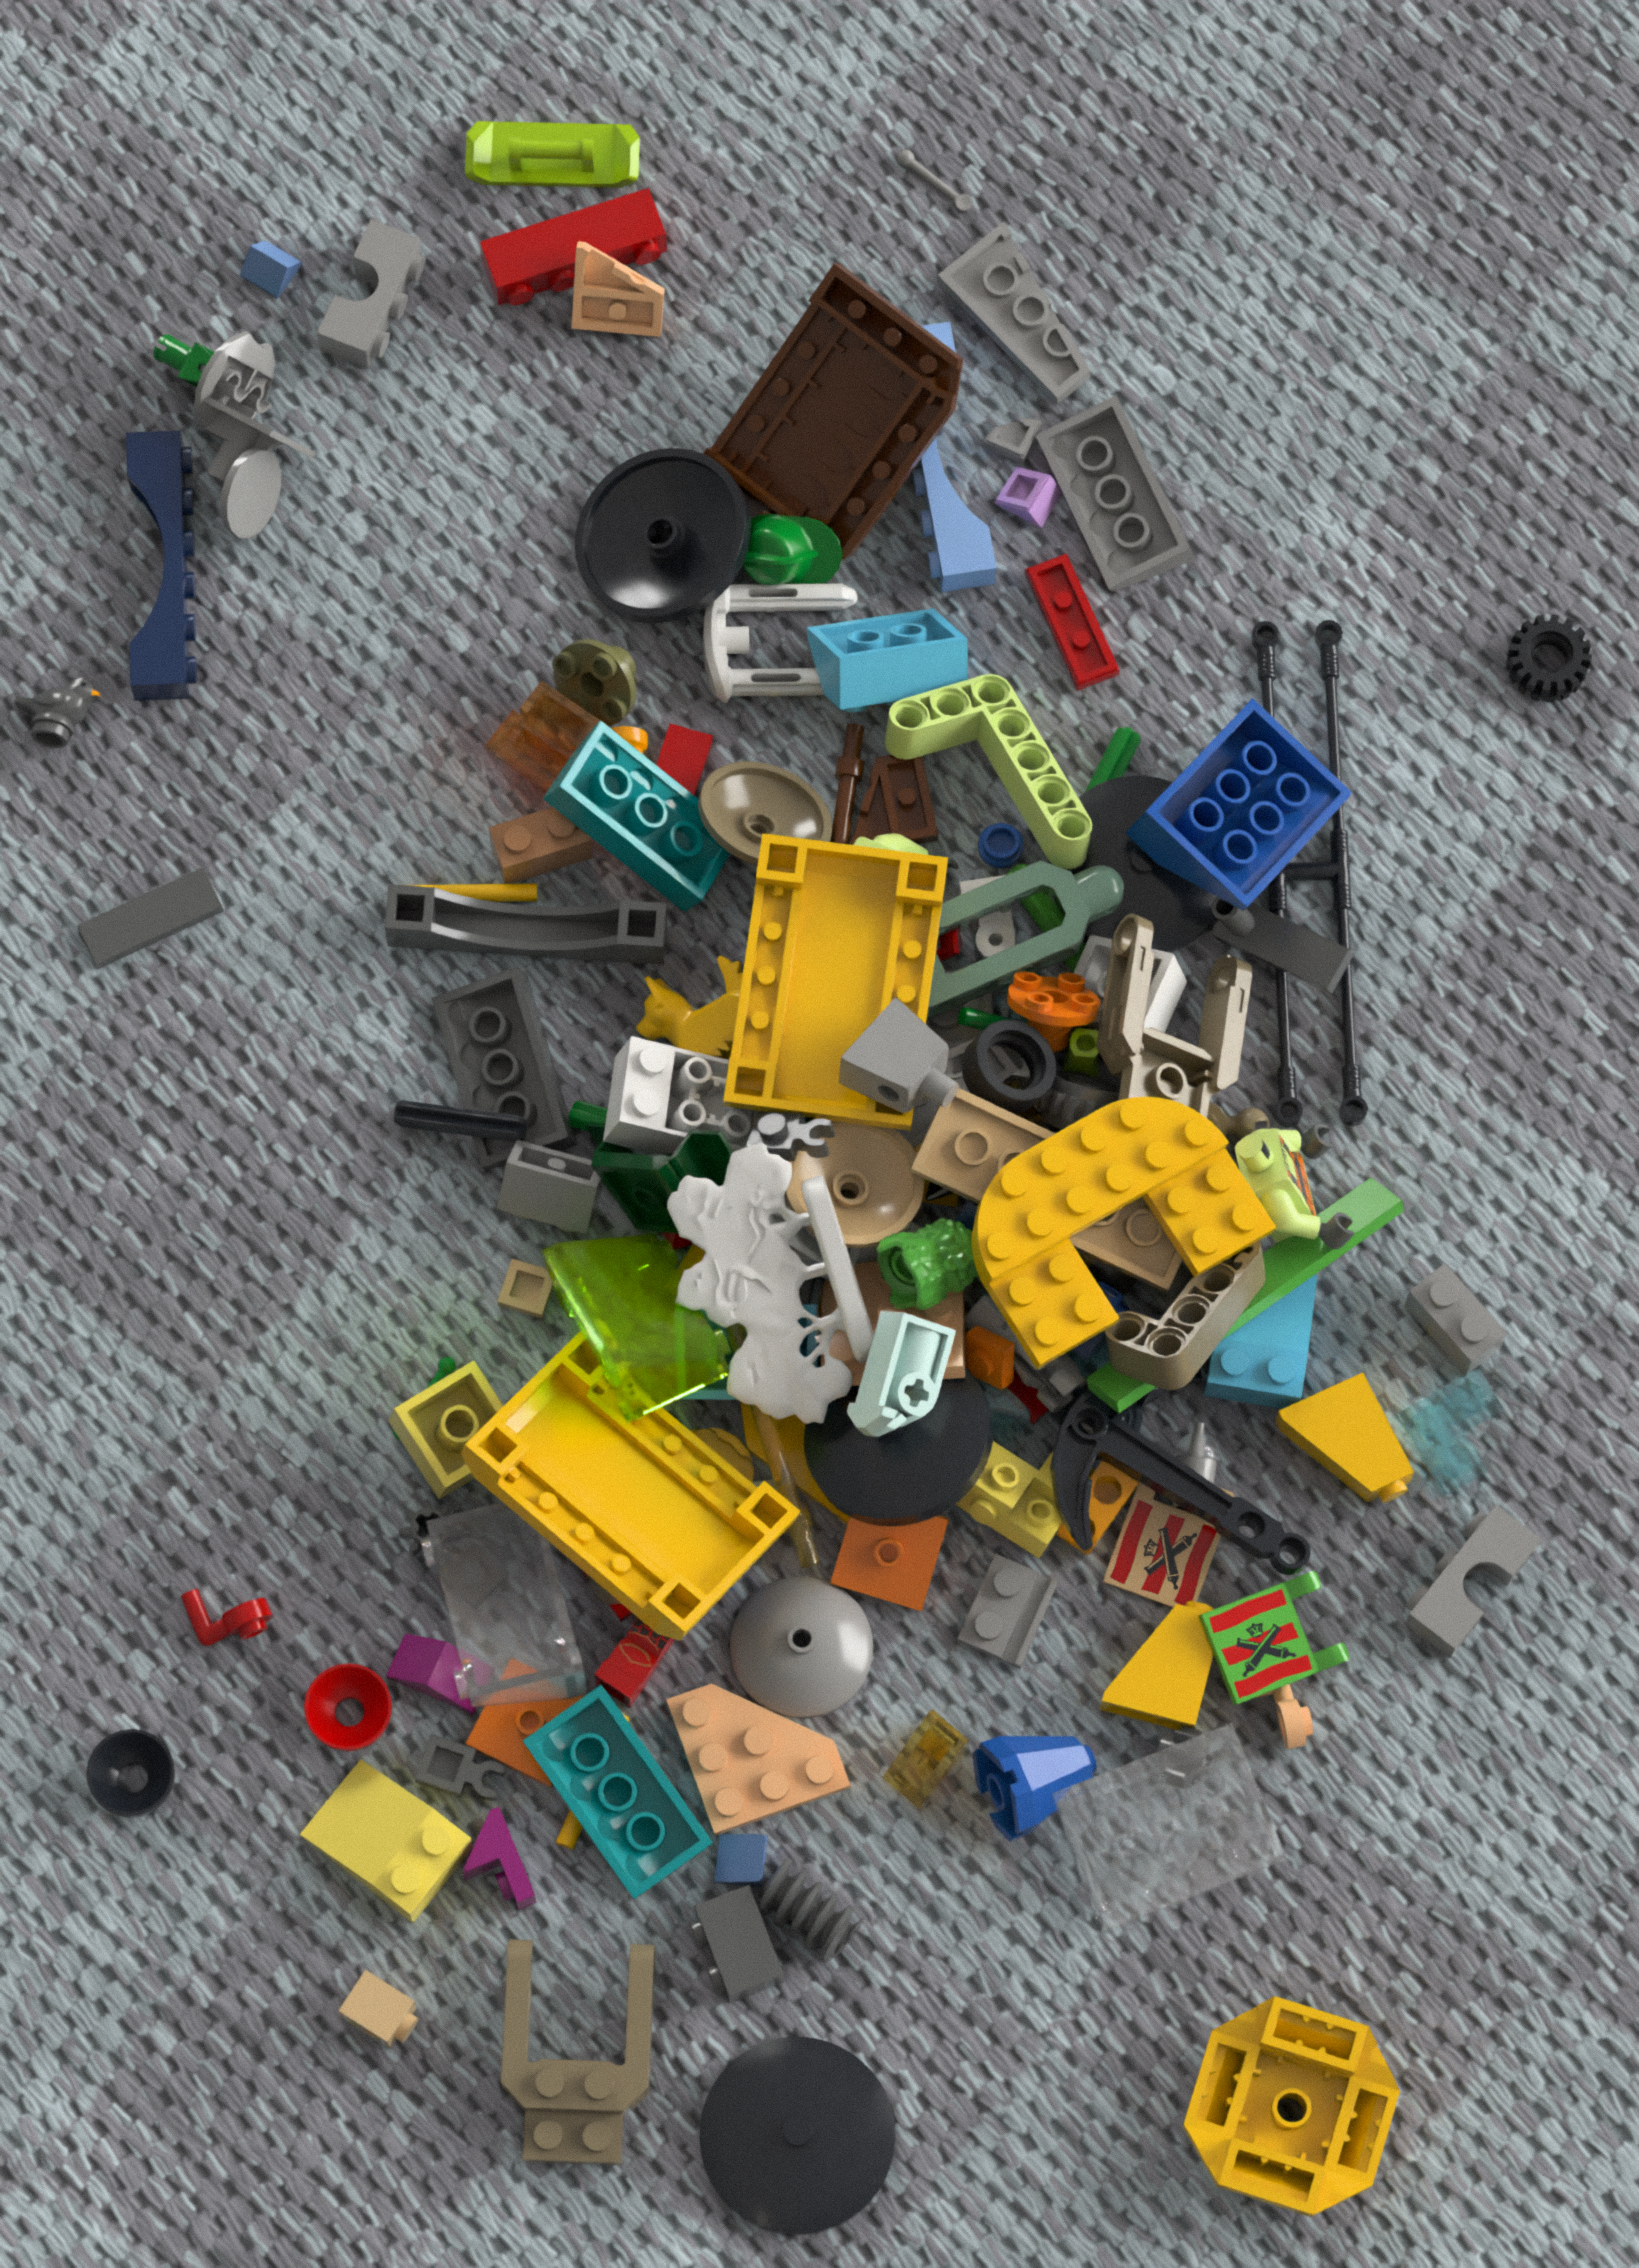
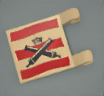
M1139 1482L1103 1582L1172 1608L1176 1604L1186 1606L1188 1601L1197 1602L1221 1535L1217 1533L1213 1525L1200 1517L1153 1500L1156 1491ZM1222 1489L1223 1491L1234 1497V1494L1231 1491Z

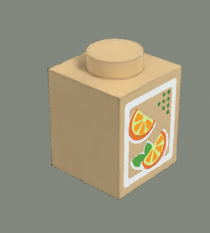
M367 1970L363 1972L338 2010L342 2019L389 2049L396 2039L404 2043L419 2019L413 2015L417 2008L414 2000Z

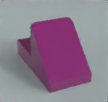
M498 1806L489 1811L463 1869V1876L466 1881L501 1866L503 1871L495 1874V1878L505 1902L514 1898L518 1910L537 1903L536 1897Z

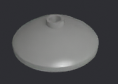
M790 1577L763 1587L744 1604L732 1628L730 1638L731 1662L740 1685L762 1707L786 1717H817L840 1708L861 1688L872 1663L873 1637L868 1619L862 1608L846 1591L822 1579ZM799 1633H805L810 1637L811 1642L804 1648L797 1647L793 1643L794 1636Z

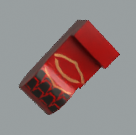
M637 1618L625 1638L621 1639L609 1658L603 1661L594 1674L595 1685H602L608 1694L631 1708L675 1639L657 1634L642 1620Z

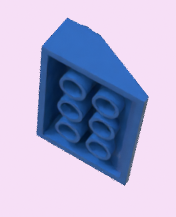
M1252 698L1125 833L1158 865L1244 911L1352 795V792Z

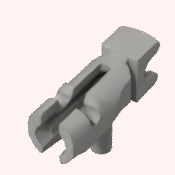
M982 1296L965 1316V1325L969 1330L978 1325L1015 1343L1014 1370L1027 1387L1031 1386L1038 1389L1036 1397L1051 1413L1063 1409L1076 1398L1072 1392L1079 1386L1081 1388L1086 1386L1087 1381L1081 1374L1079 1367L1066 1353L1036 1369L996 1304L989 1296Z

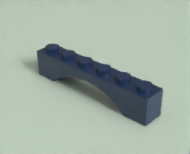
M181 430L126 433L127 477L130 489L147 508L158 526L163 540L165 555L163 581L156 604L144 626L130 642V686L134 701L189 699V684H197L196 656L188 657V642L196 641L197 639L195 614H188L187 599L196 598L194 572H187L186 557H195L194 531L186 530V515H194L193 489L185 488V474H193L192 447H184Z

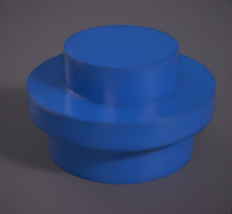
M992 824L985 828L979 837V855L986 864L994 868H1008L1017 863L1023 854V837L1015 827L1009 824Z

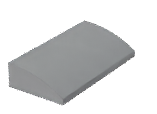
M1116 395L1035 435L1110 591L1131 586L1196 559Z

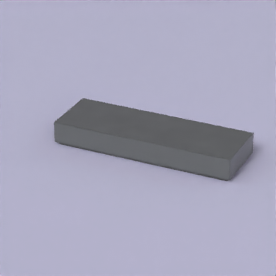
M200 868L77 925L97 969H100L223 912V907L204 868Z

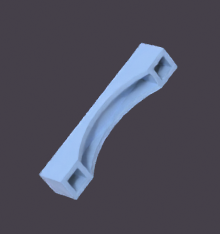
M950 322L922 326L956 353ZM936 436L919 460L918 469L912 470L915 496L924 495L926 510L919 511L923 537H931L934 551L927 552L931 579L939 578L941 592L995 584L997 567L989 526L975 516L955 493L944 472L937 449Z

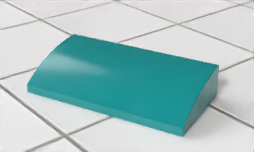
M599 721L585 737L543 797L547 803L684 912L703 900L730 855L714 840L705 828L699 814L698 798L602 721Z
M602 1685L595 1688L523 1740V1743L633 1899L651 1889L714 1844Z

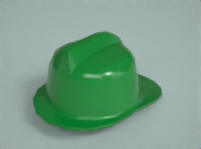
M775 514L758 515L751 519V539L743 566L748 575L756 582L764 585L824 584L831 580L839 570L842 559L840 541L833 530L823 522L808 517Z

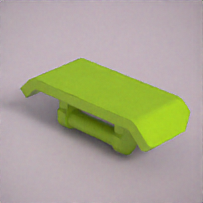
M476 121L466 133L465 175L468 179L481 185L623 188L636 182L638 179L640 137L631 124Z

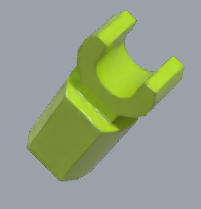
M1077 1028L1072 1033L1068 1052L1064 1056L1063 1071L1084 1072L1089 1076L1097 1078L1100 1055L1096 1047L1097 1030Z

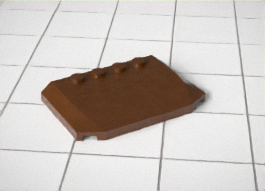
M834 263L808 300L811 304L715 444L712 447L706 448L703 454L723 466L738 483L748 502L751 519L758 515L775 514L819 520L831 528L839 539L842 550L841 561L853 556L955 411L963 358L840 263Z

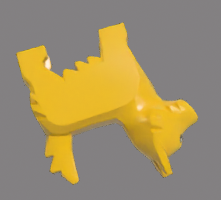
M723 956L717 958L725 980L726 994L696 1011L684 997L673 991L661 978L654 980L650 976L645 977L651 993L644 1001L645 1015L636 1025V1030L649 1041L667 1038L674 1047L729 1059L732 1051L743 975L741 973V962L736 961L732 963L731 960Z

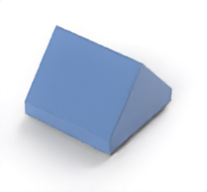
M264 240L250 246L240 277L278 299L302 266V262Z

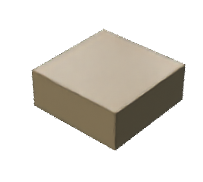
M511 1259L497 1301L498 1306L543 1319L557 1278V1272Z

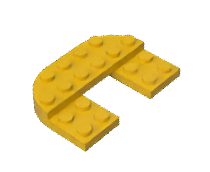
M1158 1097L1122 1099L1094 1111L1022 1152L1003 1166L989 1184L977 1206L974 1227L971 1232V1247L975 1267L985 1289L1036 1369L1041 1368L1115 1325L1120 1319L1069 1240L1075 1234L1136 1199L1143 1197L1195 1278L1273 1233L1276 1229L1270 1216L1225 1149L1229 1144L1228 1140L1202 1114L1181 1103Z

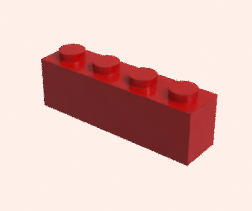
M649 188L480 241L481 260L498 306L508 302L511 305H521L530 301L536 293L549 289L554 292H561L573 287L578 241L588 243L623 265L636 262L638 265H645L657 260L661 253L667 252L666 232Z

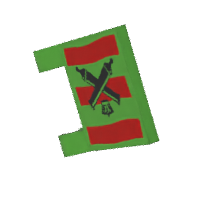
M1315 1571L1199 1615L1233 1705L1240 1704L1349 1660V1653L1344 1643H1338L1312 1653L1293 1606L1292 1599L1321 1588L1319 1577Z

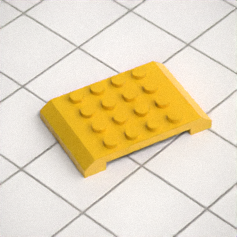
M762 833L756 872V886L723 1106L765 1112L802 1113L803 1117L823 1118L832 1121L911 1131L915 1106L910 1112L901 1113L839 1083L841 1056L894 998L900 1000L926 1024L948 857Z
M583 1328L464 1445L460 1454L477 1481L654 1632L680 1641L791 1526L801 1511L766 1481H763L757 1488L615 1368L619 1357Z

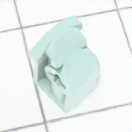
M880 1312L855 1403H849L847 1409L853 1424L861 1433L866 1436L879 1437L922 1418L933 1409L938 1398L956 1330L904 1312Z

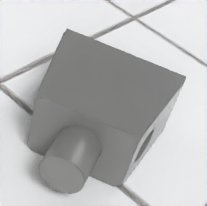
M897 998L893 999L841 1056L840 1084L901 1113L910 1112L924 1095L940 1106L946 1107L953 1100L959 1089V1083L944 1074L947 1068L949 1050L946 1042Z

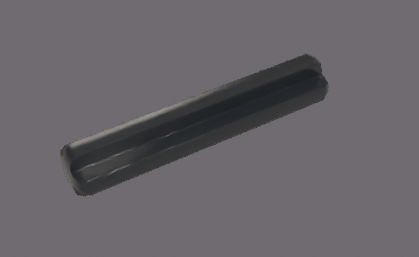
M405 1100L397 1102L394 1112V1122L401 1127L516 1142L517 1140L524 1141L528 1128L527 1120L518 1115Z

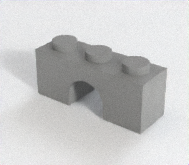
M372 219L353 255L355 275L372 281L377 286V289L370 297L360 301H351L334 295L317 331L319 350L368 369L375 356L381 358L384 355L390 339V333L387 332V329L393 318L399 320L402 317L408 301V295L404 293L410 281L417 282L420 279L426 262V257L422 256L419 237Z
M1497 1505L1493 1507L1487 1516L1480 1511L1476 1514L1462 1533L1468 1538L1467 1542L1459 1552L1450 1548L1434 1568V1571L1440 1574V1576L1430 1588L1421 1584L1405 1605V1607L1411 1610L1405 1624L1449 1658L1462 1645L1484 1614L1482 1610L1471 1603L1466 1597L1463 1589L1464 1579L1473 1573L1486 1572L1494 1575L1508 1586L1541 1542L1539 1537Z

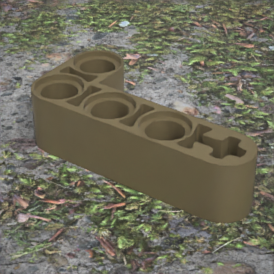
M1260 1240L1195 1278L1193 1276L1159 1321L1131 1311L1117 1313L1120 1318L1118 1322L1105 1330L1110 1362L1113 1369L1120 1374L1165 1390H1175L1187 1385L1263 1287L1266 1281V1273Z

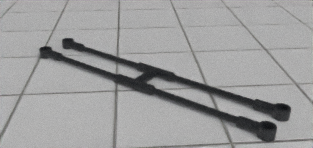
M1325 620L1317 626L1314 639L1320 648L1321 677L1325 680L1330 772L1342 782L1336 680L1340 677L1338 646L1341 643L1343 631L1337 622ZM1262 621L1253 628L1251 641L1252 645L1257 649L1258 680L1262 681L1263 708L1275 719L1273 681L1276 679L1275 647L1278 643L1279 630L1272 622ZM1324 630H1332L1337 637L1334 640L1327 641L1322 638L1320 633ZM1261 631H1268L1273 635V639L1269 642H1263L1259 640L1257 634ZM1342 804L1332 815L1333 830L1330 832L1331 862H1289L1270 882L1268 893L1270 912L1284 918V912L1287 911L1286 881L1332 880L1333 908L1337 912L1339 944L1350 949L1349 911L1352 909L1349 846L1348 832L1344 830ZM1350 960L1341 977L1345 1066L1342 1067L1343 1101L1340 1105L1339 1116L1346 1125L1358 1126L1364 1122L1368 1106L1362 1098L1360 1066L1356 1063L1352 968ZM1275 968L1280 1067L1277 1069L1278 1103L1275 1107L1274 1117L1279 1125L1289 1128L1299 1123L1303 1108L1302 1104L1297 1100L1296 1070L1292 1066L1288 978L1287 973ZM1351 1104L1360 1107L1362 1114L1358 1117H1350L1346 1113L1345 1107ZM1284 1106H1292L1296 1110L1297 1115L1291 1119L1285 1118L1280 1113V1109Z

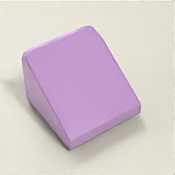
M1016 467L994 503L1042 528L1063 492L1051 475Z

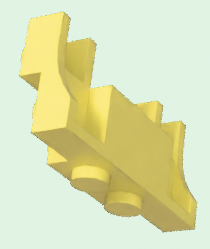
M993 1441L992 1450L983 1473L972 1489L955 1505L969 1513L977 1522L988 1525L1039 1559L1063 1523L1054 1502L1050 1471L1053 1451L1040 1470ZM1091 1468L1087 1476L1088 1479H1090L1093 1473L1095 1472L1093 1468Z

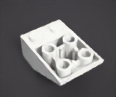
M631 1036L615 1057L603 1142L649 1153H674L691 1129L721 1131L732 1151L735 1152L746 1147L757 1111L723 1106L729 1060Z

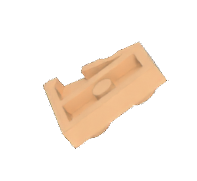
M578 241L576 247L571 329L660 337L665 289L588 243Z

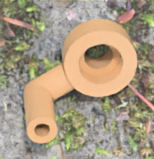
M1290 1684L1257 1696L1262 1697L1273 1694L1278 1723L1286 1750L1306 1746V1736L1313 1735L1311 1714L1308 1706L1300 1707L1297 1699H1294Z

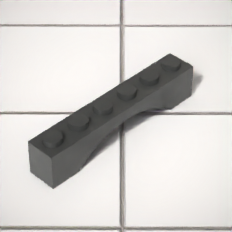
M389 884L385 933L387 944L390 947L664 965L667 903L617 900L585 906H524L474 899L435 887Z

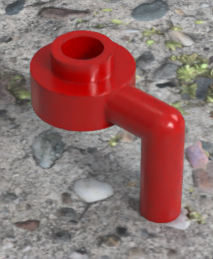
M198 1589L188 1591L180 1596L198 1641L204 1646H210L230 1635L239 1634L241 1640L255 1637L268 1629L266 1622L273 1618L266 1598H257L228 1610L222 1615V1619L212 1623Z

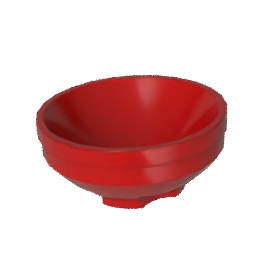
M338 1664L323 1671L310 1684L304 1702L305 1719L311 1732L324 1745L339 1751H358L372 1745L386 1731L392 1713L391 1695L385 1682L373 1670L358 1664ZM347 1699H355L364 1707L363 1719L354 1726L342 1725L335 1716L337 1706Z

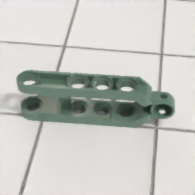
M1040 860L943 902L938 937L957 928L960 932L968 929L969 923L998 910L1001 913H1005L1011 909L1012 904L1040 892L1043 895L1050 894L1056 896L1065 912V917L1061 926L948 975L936 953L927 1020L1011 984L1014 974L1017 972L1027 971L1036 973L1077 955L1089 923L1111 914L1121 904L1125 886L1120 874L1109 866L1098 865L1073 875L1071 871Z

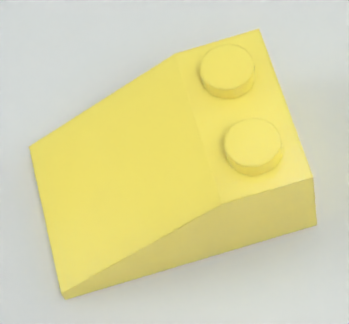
M361 1759L300 1833V1836L412 1923L415 1922L473 1849L470 1836L431 1806Z

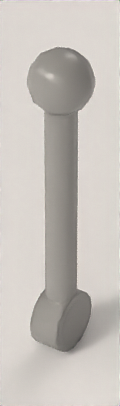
M902 150L898 154L897 160L901 166L910 167L951 199L959 212H968L972 208V198L967 194H957L918 163L911 151Z

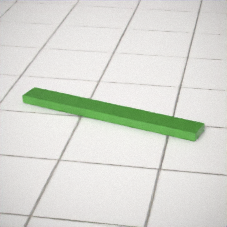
M1370 1177L1317 1215L1320 1218V1222L1325 1224L1337 1212L1344 1213L1352 1219V1224L1347 1230L1353 1231L1354 1235L1343 1247L1337 1250L1331 1249L1321 1240L1320 1236H1317L1314 1240L1291 1236L1281 1240L1263 1253L1266 1281L1223 1339L1404 1212L1402 1200ZM1110 1361L1086 1378L1088 1389L1117 1413L1122 1412L1156 1388L1150 1384L1120 1374L1113 1369Z

